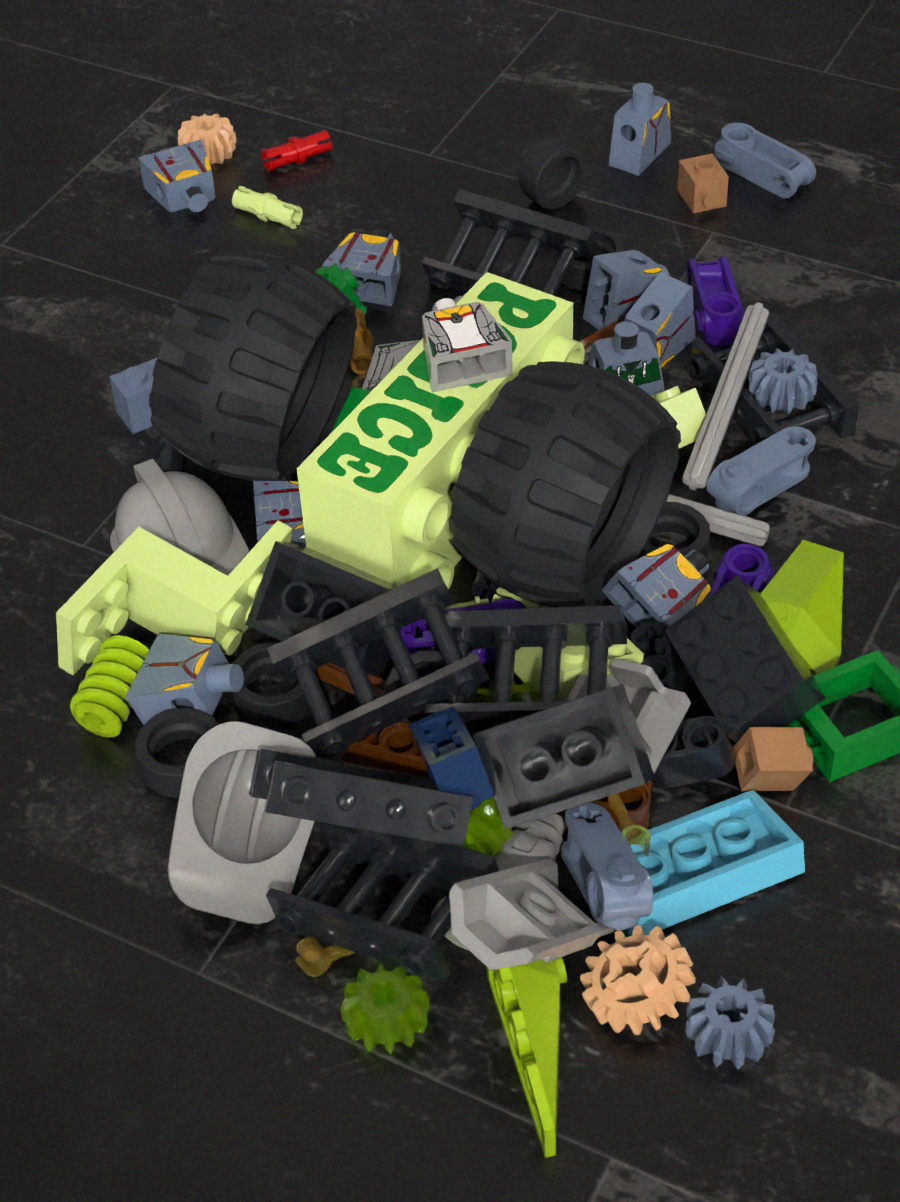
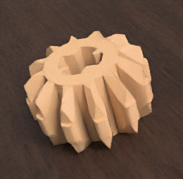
M205 113L200 117L191 116V121L182 122L181 129L178 130V146L201 140L210 165L213 163L223 164L224 159L233 157V151L236 149L235 143H237L236 133L233 131V126L230 125L228 118H220L219 114L207 116Z

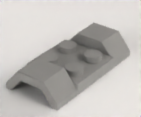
M551 858L457 882L449 891L452 935L490 970L527 964L539 959L547 963L590 947L597 938L617 931L615 928L592 921L559 891L558 865Z

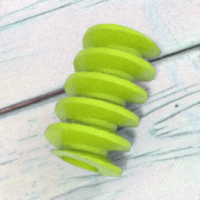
M121 635L108 637L102 642L99 653L95 655L92 666L88 668L85 679L79 684L78 691L73 695L70 703L72 715L86 730L106 738L116 737L120 734L123 726L122 723L127 721L129 710L132 708L126 699V695L149 653L146 646L135 639Z

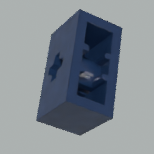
M454 706L409 724L427 773L436 790L472 796L471 810L478 807L484 800L495 796L478 749Z

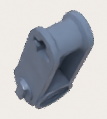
M736 122L725 125L722 128L721 140L714 146V155L723 169L732 171L782 198H790L796 193L800 185H808L816 176L814 163L806 155L755 130L745 123Z
M788 427L732 459L723 461L714 469L706 485L707 492L715 498L716 507L746 516L758 506L804 480L810 470V464L807 460L809 453L815 447V435L802 427Z
M588 802L567 809L565 812V822L569 828L568 838L561 847V856L588 903L592 917L596 922L615 928V930L633 927L639 922L640 917L649 916L653 909V887L647 869L640 864L611 815L604 807Z

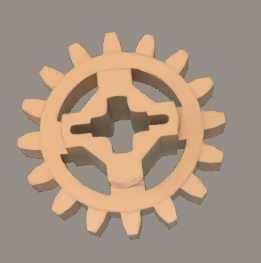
M635 925L632 936L625 937L621 930L615 931V943L609 945L606 942L600 941L598 946L602 954L599 957L590 956L586 958L585 962L591 972L580 975V980L586 989L582 996L601 1025L609 1022L616 1033H620L626 1024H629L634 1035H640L643 1023L650 1022L652 1027L658 1030L661 1028V1016L667 1014L675 1019L679 1016L674 1006L677 1001H690L691 996L685 986L692 985L696 981L690 969L693 963L685 947L682 948L677 936L671 934L665 937L663 931L658 926H655L649 935H645L641 925Z

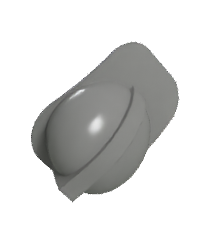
M153 459L133 466L137 483L125 492L117 507L115 528L110 536L113 553L138 527H141L228 576L250 551L224 502L214 489L200 478L189 473L179 471L163 473Z
M233 721L219 724L208 730L199 738L188 755L167 867L168 879L178 899L193 909L249 924H263L275 919L273 910L266 897L268 891L273 888L292 894L314 821L266 813L267 800L249 795L258 746L311 756L316 755L306 743L296 737L248 723Z

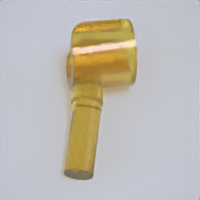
M619 793L607 796L618 819L622 835L629 846L630 844L640 845L644 849L646 857H648L651 841L649 831L641 825L634 824Z
M308 937L297 944L296 951L300 956L295 959V962L307 975L319 977L329 968L332 961L356 952L335 945L324 949L314 937Z

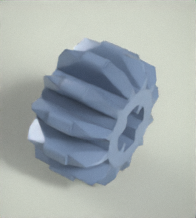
M776 348L773 354L762 352L759 360L753 361L749 371L748 389L750 395L757 400L761 407H771L772 413L778 409L785 410L788 414L791 413L793 408L804 410L806 404L809 401H813L817 391L818 373L816 371V364L809 362L808 355L806 354L795 355L794 349L789 352H782Z
M723 976L717 981L716 988L702 983L698 989L697 998H691L687 1004L686 1016L688 1020L685 1027L687 1039L695 1041L694 1049L697 1052V1057L712 1053L713 1063L716 1068L723 1063L724 1059L731 1060L738 1071L744 1065L745 1057L758 1062L763 1056L764 1047H769L774 1040L775 1029L773 1024L775 1011L773 1005L765 1004L763 988L750 992L747 991V983L744 977L736 986L729 985Z

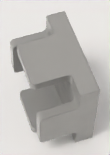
M613 658L609 668L614 676L607 674L606 689L620 684L624 685L653 773H655L691 701L685 692L664 687L651 667ZM581 674L566 701L575 700L587 695L588 675Z

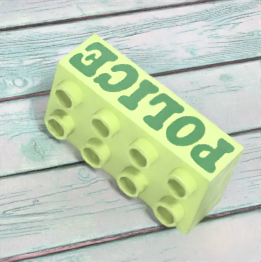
M486 272L456 304L459 306L473 302L482 303L512 340V375L432 393L422 338L297 468L306 547L397 586L438 568L449 590L454 576V567L463 557L452 541L454 535L449 530V517L452 512V492L458 480L462 467L461 462L466 449L470 446L478 430V424L486 410L488 411L497 399L499 391L508 381H512L519 375V371L527 365H537V362L548 361L583 364L585 356L584 345L573 340V302Z

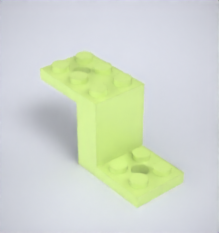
M277 520L227 576L143 528L138 527L56 612L59 667L74 675L84 663H91L95 655L99 653L102 642L112 633L118 634L125 626L128 618L157 635L169 634L212 639L219 645L224 655L227 654L229 656L233 654L241 642L242 634L249 627L245 624L275 541L291 543L293 528Z

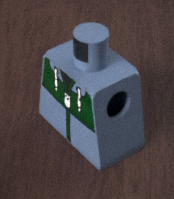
M620 322L615 326L614 337L596 340L592 344L588 361L589 366L616 374L640 387L649 395L665 391L658 352L648 333L639 332V327L635 323Z

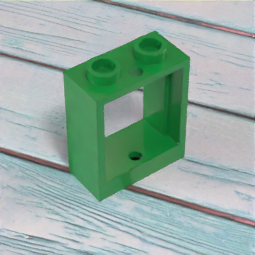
M876 650L816 674L813 677L826 698L786 726L803 727L806 743L810 746L813 753V762L829 782L899 754L900 670L895 665L890 664L879 650ZM871 687L895 717L844 738L820 707Z

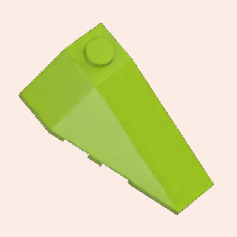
M802 540L762 591L761 596L810 673L814 676L836 667L841 657L844 552Z
M560 957L547 963L539 959L527 964L490 970L486 966L489 985L545 1158L555 1156L561 1006L560 984L567 982L563 959Z

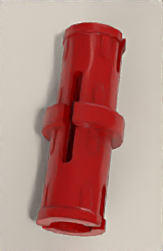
M321 130L300 139L295 136L289 138L288 143L263 149L261 151V158L263 160L276 156V159L263 163L266 170L270 172L293 162L298 164L304 163L308 157L329 152L332 150V141L318 145L319 141L330 138L326 130Z

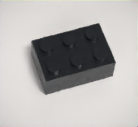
M275 541L245 625L280 641H284L398 586L303 545ZM378 639L357 651L367 675L381 676L389 655L383 639ZM340 659L329 662L344 669Z
M738 575L664 630L713 714L722 722L727 736L736 743L750 727H786L826 698L761 594Z
M623 684L473 734L495 795L494 799L504 829L644 785L655 778Z

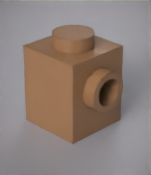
M711 153L679 160L677 190L691 211L698 213L726 207L729 176L714 155Z
M750 727L732 747L736 755L735 764L741 791H794L813 771V753L810 746L806 743L803 727Z

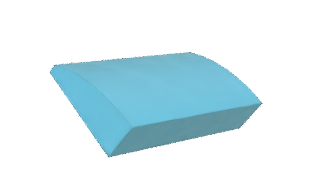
M754 790L625 839L640 864L647 869L653 887L652 912L647 917H640L639 922L635 924L641 925L645 935H649L655 926L660 927L661 930L805 872L803 841ZM635 925L621 930L625 937L632 936Z

